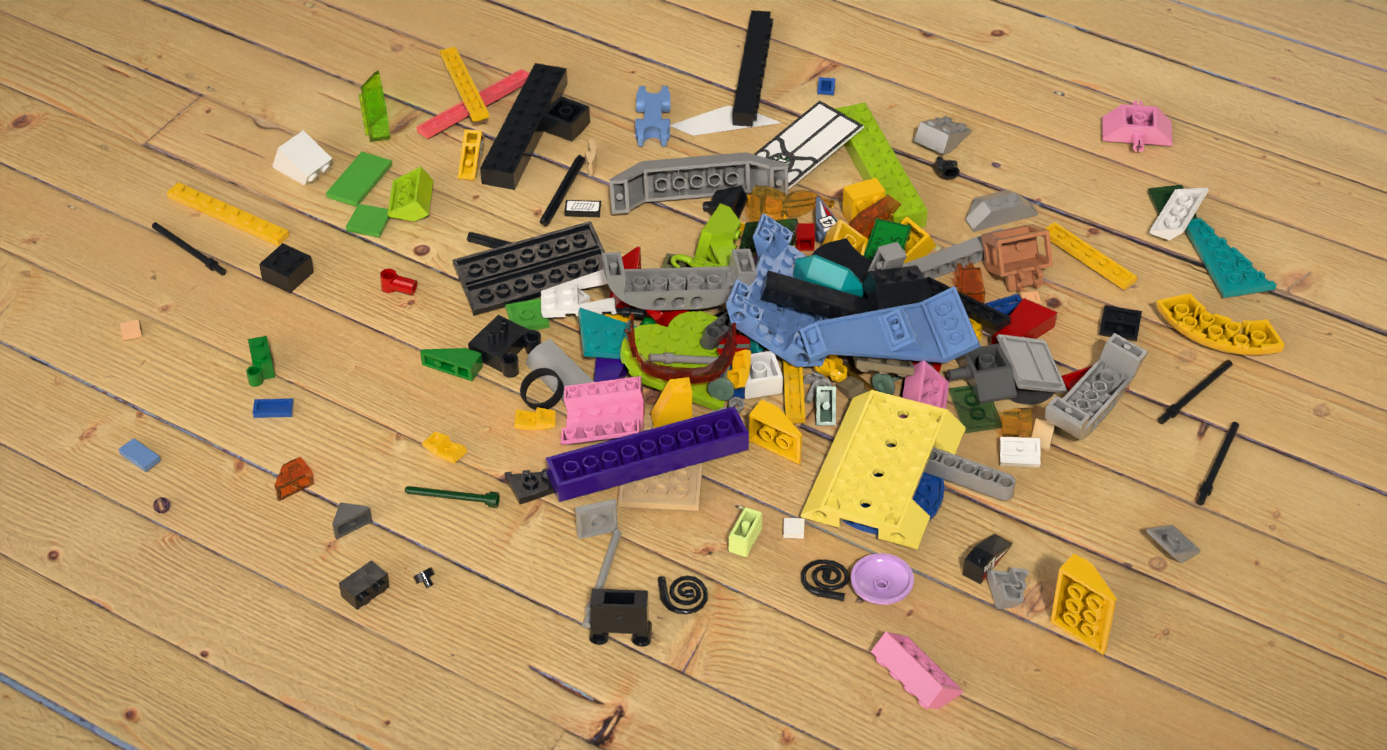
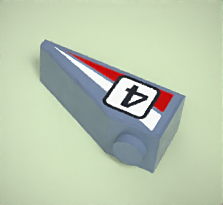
M818 196L816 197L815 239L823 245L827 231L838 220Z

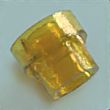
M1032 408L1004 410L1002 412V437L1031 438Z

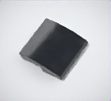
M1105 305L1099 335L1111 337L1116 333L1126 340L1137 341L1142 311Z

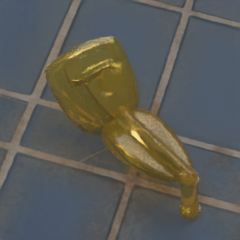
M756 185L753 187L750 196L749 217L752 222L758 223L761 215L764 213L768 217L773 218L774 221L781 222L784 219V214L794 218L813 210L816 207V197L818 196L829 208L834 207L835 201L823 198L811 191L796 190L788 193L786 196V193L778 188Z

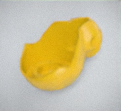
M827 355L822 366H813L816 372L825 375V377H830L832 381L841 382L847 378V367L843 365V360L838 355Z

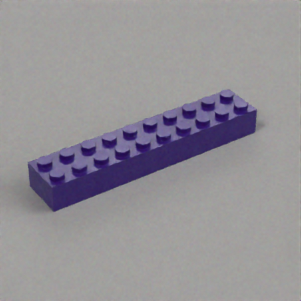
M734 406L546 457L547 475L558 501L562 502L749 450V433Z

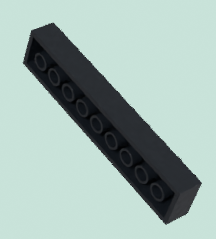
M534 64L480 167L482 184L512 190L516 189L544 133L542 114L563 95L568 85L567 68Z

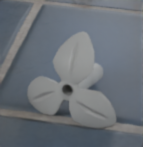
M812 371V374L810 373L804 377V384H812L804 399L806 403L811 404L816 395V386H832L831 382L824 378L825 375Z

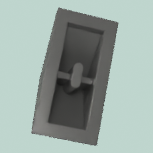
M340 502L332 523L335 539L337 540L371 523L370 508L364 505Z

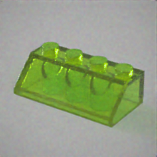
M375 71L361 86L362 94H358L363 124L365 125V135H369L370 142L391 139L380 73Z

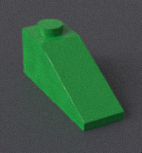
M422 349L420 351L423 366L468 381H473L483 367L482 353L470 349Z

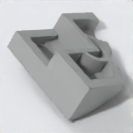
M1012 567L1008 572L990 570L986 574L996 609H1009L1021 605L1024 598L1023 591L1026 588L1025 578L1029 574L1027 569Z

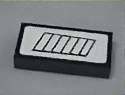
M566 200L565 216L600 217L601 201Z

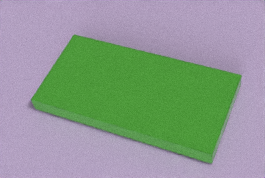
M361 152L326 192V197L357 207L390 169L392 160Z

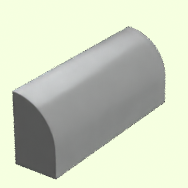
M551 339L537 345L527 358L526 365L532 371L539 368H549L555 371L564 384V390L565 386L594 382ZM550 375L539 377L554 393L556 392L558 386L556 377ZM563 392V395H562L561 400H562L563 403L565 404V402H564V392Z

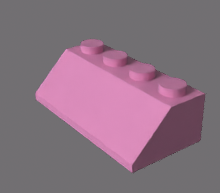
M925 360L914 365V375H908L905 378L902 398L946 409L949 382ZM901 415V416H899V417H900V418H907L908 416H907V415Z
M885 632L871 651L877 657L876 661L880 665L887 667L890 670V675L894 679L901 681L904 684V689L910 694L915 695L919 699L918 703L926 709H939L964 691L906 635Z

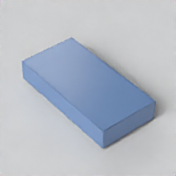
M134 438L118 449L120 455L144 472H147L161 461L160 456Z

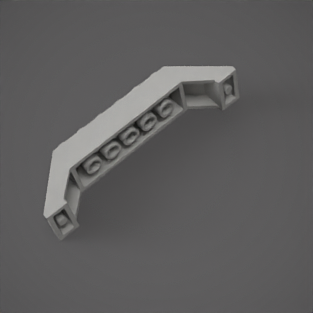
M747 152L641 161L609 179L612 214L629 213L631 209L645 202L711 197L718 190L741 185L746 193L768 197L771 200L789 199L788 165Z

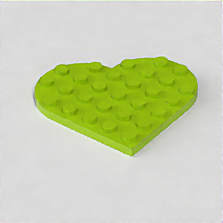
M703 311L685 312L676 316L669 323L668 327L659 324H647L635 327L626 334L620 347V358L622 364L625 363L629 369L628 373L632 377L641 376L643 384L661 391L664 390L670 379L689 377L693 403L712 410H717L724 406L725 400H718L708 392L709 382L713 378L720 377L718 365L676 362L663 364V362L649 361L648 359L650 353L663 354L664 352L673 353V355L720 357L717 347L713 350H707L700 344L706 327L719 317Z

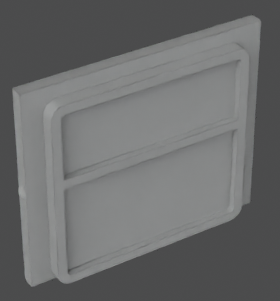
M1001 334L996 336L1003 353L1012 367L1013 377L1019 389L1064 394L1068 392L1045 340Z

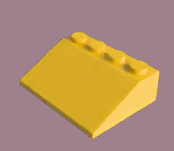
M1075 553L1059 569L1050 622L1104 655L1107 650L1117 598L1094 565Z

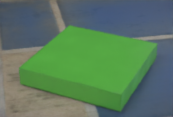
M358 204L346 225V231L380 237L391 218L387 215L388 209Z
M541 298L505 305L509 320L529 330L550 328L548 318H543L541 313Z

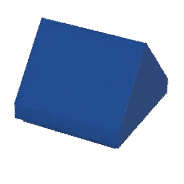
M819 77L817 94L834 95L836 78Z

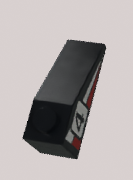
M994 534L976 545L964 560L963 575L981 584L987 577L986 574L993 570L1011 548L1012 542Z

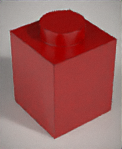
M796 223V249L798 251H814V223Z

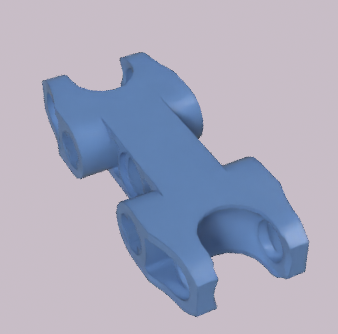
M639 86L636 94V112H644V119L635 120L638 146H644V142L649 138L659 139L661 146H667L670 138V119H662V112H670L671 104L668 86H662V90L654 94L647 92L645 86Z

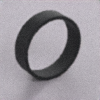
M539 368L530 372L524 378L520 387L522 399L533 410H536L537 407L544 409L552 408L560 401L564 392L562 380L555 371L549 368ZM545 375L557 378V390L550 399L542 403L527 401V389L535 379Z

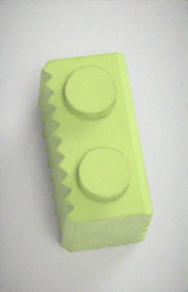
M747 507L743 509L728 536L729 552L743 557L748 556L754 542H756L757 536H759L762 530L761 512Z

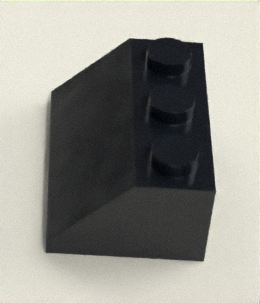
M917 265L869 271L862 285L875 310L919 303L927 299L925 277Z

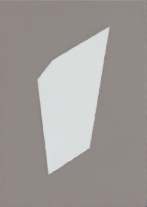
M724 106L670 125L692 136L751 128L732 125L734 106ZM758 113L757 121L754 120L753 127L779 124L781 122Z

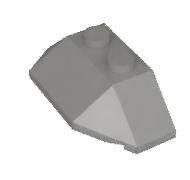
M1003 190L974 198L965 221L972 232L1037 216L1038 212L1030 201L1016 192Z

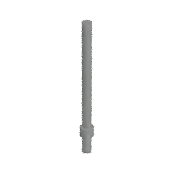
M664 352L663 354L650 353L648 356L649 361L663 362V364L676 362L718 365L721 362L727 363L728 359H723L722 357L673 355V353Z
M614 530L595 589L604 588L622 534L620 530ZM591 600L587 603L585 609L586 615L582 624L585 628H590Z

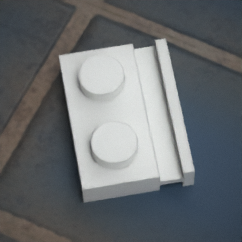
M1000 437V466L1040 468V438Z

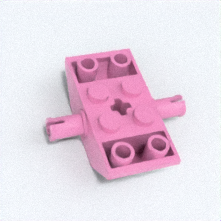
M1137 100L1132 102V105L1122 104L1103 116L1102 141L1133 143V150L1136 152L1137 147H1139V152L1143 151L1144 144L1172 146V121L1157 107L1143 106V102L1140 100L1139 105H1137Z

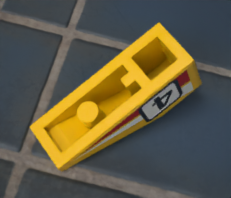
M464 130L458 179L475 181L485 141L482 131Z

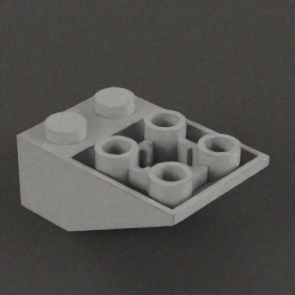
M943 116L942 118L921 121L914 141L941 154L951 153L972 130L963 123H955L952 121V118Z

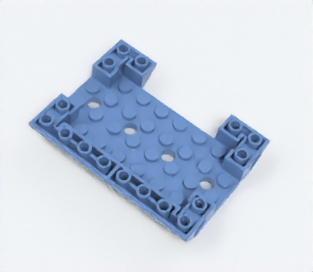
M763 213L753 234L758 255L755 265L757 277L749 286L738 279L735 280L726 302L731 324L795 367L822 366L825 357L813 363L810 360L800 329L814 322L830 318L760 299L762 283L768 270L795 278L793 271L796 259L806 257L805 254L798 251L794 246L789 245L793 232Z

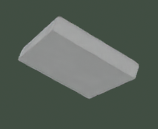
M615 499L575 507L578 539L618 530L617 504Z

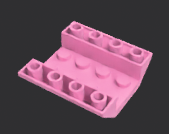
M641 376L565 386L564 402L567 408V424L565 428H562V445L620 438L644 431L645 402Z

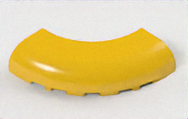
M1192 293L1156 301V308L1173 328L1187 338L1208 348L1231 354L1258 356L1280 353L1285 346L1268 319L1243 320V323L1231 321L1232 318L1217 313L1213 315L1206 311V307L1198 302Z

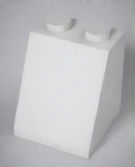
M303 130L278 148L272 167L305 186L309 182L313 183L321 173L325 174L330 170L332 158Z

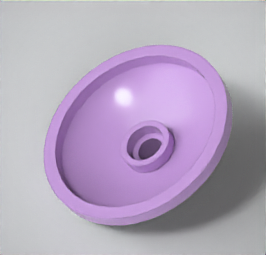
M876 553L863 557L854 565L851 572V584L854 591L862 599L874 604L889 605L903 600L910 594L914 584V575L910 566L901 558L891 554Z

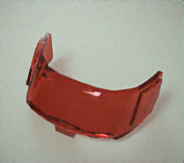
M630 313L626 329H624L628 348L632 356L637 358L636 361L641 369L650 376L665 381L689 377L690 384H698L719 379L721 374L732 364L737 348L735 342L736 323H732L721 355L708 366L698 368L664 366L648 361L638 352L635 343L633 313Z

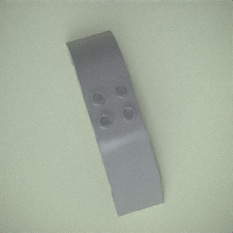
M732 249L730 264L723 267L624 269L621 252H608L601 255L606 281L612 292L625 303L647 310H688L718 306L727 302L736 279L749 286L757 277L750 249Z
M1114 333L1106 342L1099 360L1062 399L1055 396L1049 402L1045 410V420L1080 440L1088 437L1123 396L1141 367L1148 351Z

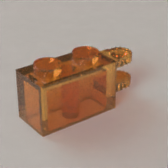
M957 263V276H954V285L958 287L957 291L984 304L986 292L980 267L974 268L973 263H968L967 268H963L962 263Z

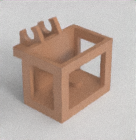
M1029 224L981 234L985 268L1000 277L1005 276L1007 291L1017 290L1021 292L1024 291L1025 287L1033 286L1040 288L1041 285H1044L1042 268L1053 266L1049 230ZM1037 236L1044 237L1046 256L1038 253Z

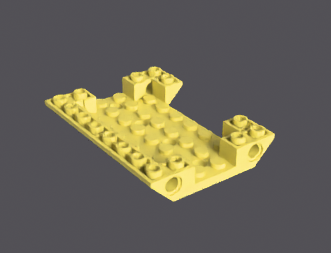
M874 390L853 397L803 508L801 517L840 528L843 519L879 529L878 539L918 550L930 516L913 500V497L934 446L937 449L956 455L966 427L950 411L940 407ZM901 415H907L908 417H907V418H900L899 416H901ZM892 443V444H895L896 446L890 448V447H887L886 445ZM881 473L883 476L875 477L874 474ZM863 503H868L871 506L864 508L861 505Z

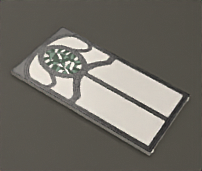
M818 101L754 153V155L787 164L789 190L861 131L864 126L822 101Z

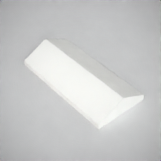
M1208 187L1175 189L1150 229V234L1167 240L1182 234L1208 193Z

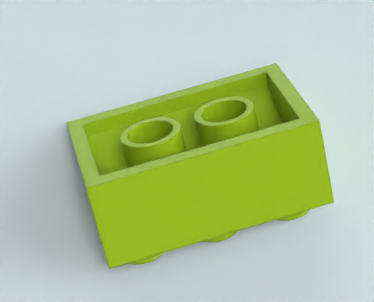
M422 167L392 181L387 213L389 217L415 222L429 215L434 180Z

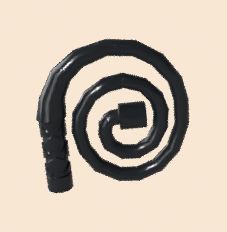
M819 559L804 566L801 572V583L807 591L817 597L844 602L845 593L829 591L841 589L848 584L850 579L849 572L843 565L832 560ZM818 564H828L817 567L812 573L814 583L819 587L809 584L806 579L808 569ZM839 569L845 575L844 581L834 586L822 584L817 578L818 572L824 570L822 574L823 580L828 584H836L842 577ZM833 571L836 573L837 577L833 580H830L831 573Z
M660 576L657 579L660 600L671 612L676 614L696 613L708 601V591L701 580L693 576H681L674 580L670 586L671 598L676 603L692 605L701 598V590L695 583L683 582L678 586L679 595L694 599L689 601L679 599L675 595L674 589L681 581L689 580L696 582L702 588L704 596L702 602L695 608H677L670 602L666 578ZM689 586L694 588L690 590H685V592L682 591L684 587Z

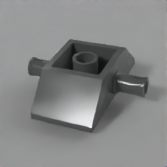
M999 343L981 346L956 358L961 368L947 370L950 382L959 379L968 380L979 404L1017 397L1012 367Z

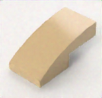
M595 139L588 140V152H585V166L589 176H593L597 165Z

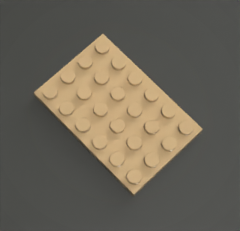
M645 415L644 431L653 429L651 415ZM703 463L620 485L618 507L699 511Z

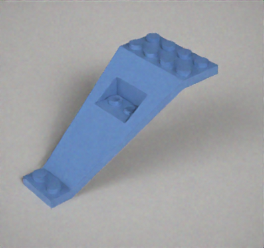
M955 286L919 303L817 321L800 329L812 363L830 354L947 363L981 347Z

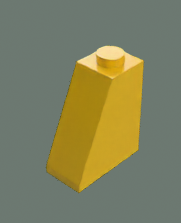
M689 377L670 379L651 411L654 428L692 418V389Z

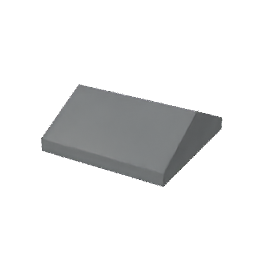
M1174 525L1148 528L1146 531L1180 563H1184L1201 551Z

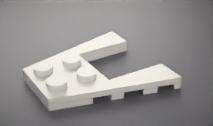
M604 269L541 291V313L543 318L566 317V314L575 313L578 316L580 307L599 314L610 311L612 314H617L614 297L579 304L580 289L608 284Z

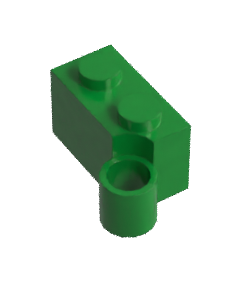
M267 336L248 339L253 365L247 368L246 373L248 383L253 387L260 386L265 379L275 378Z

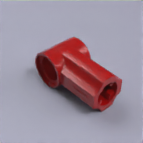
M390 268L384 269L380 273L381 290L383 292L393 293L398 291L409 295L415 294L418 285L417 280L399 276L395 270Z

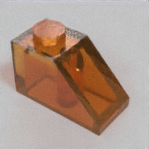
M301 456L282 465L274 485L278 501L314 485L312 470Z

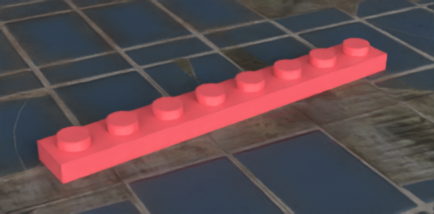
M520 69L480 91L479 94L485 106L487 107L494 101L523 86L529 73ZM463 101L417 126V133L428 139L469 116Z

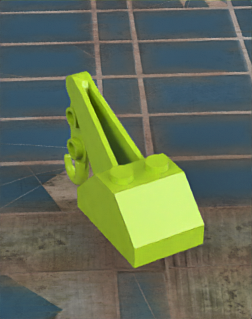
M720 203L702 229L695 257L676 254L671 258V263L674 267L680 268L676 261L685 262L691 267L729 266L732 249H737L735 242L739 240L742 232L739 230L741 222L731 207Z

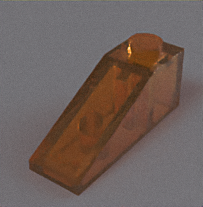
M888 194L858 213L848 225L869 241L876 218L888 221L901 204Z

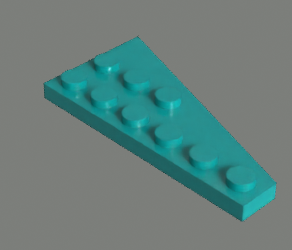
M1191 219L1185 231L1223 298L1276 289L1277 284L1275 282L1267 280L1262 271H1257L1252 266L1253 263L1235 247L1231 248L1227 245V240L1223 237L1219 238L1214 233L1215 230L1203 219Z
M580 307L578 316L583 355L587 357L621 359L620 347L623 339L630 330L637 326Z

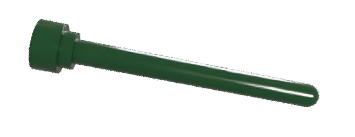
M413 486L405 488L406 494L482 502L491 508H498L500 493L493 491L483 495Z

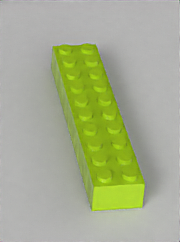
M858 103L836 108L837 111L864 126L861 131L844 144V147L863 181L877 178L885 189L884 219L900 223L908 217L920 228L926 227L928 210L867 104Z

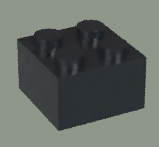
M560 96L542 114L543 131L573 141L590 123V106Z
M284 243L259 264L262 280L288 293H292L314 273L311 256Z

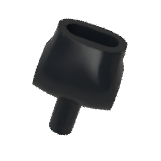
M938 156L934 162V171L939 176L945 179H954L959 175L960 171L956 160H944L941 156Z

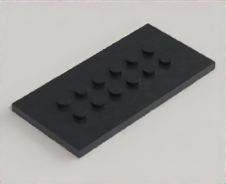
M588 221L453 259L452 261L472 314L476 316L503 308L506 304L541 297V291L603 270L601 255L605 251L592 222Z

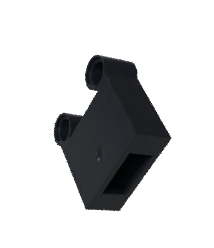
M497 315L468 343L470 350L482 353V362L502 372L505 377L513 378L519 374L517 354L523 348H525L527 354H530L537 345L541 344V334L536 330H529Z
M592 589L590 642L596 645H603L608 642L609 633L632 634V643L636 646L644 647L650 644L652 622L649 620L648 591Z

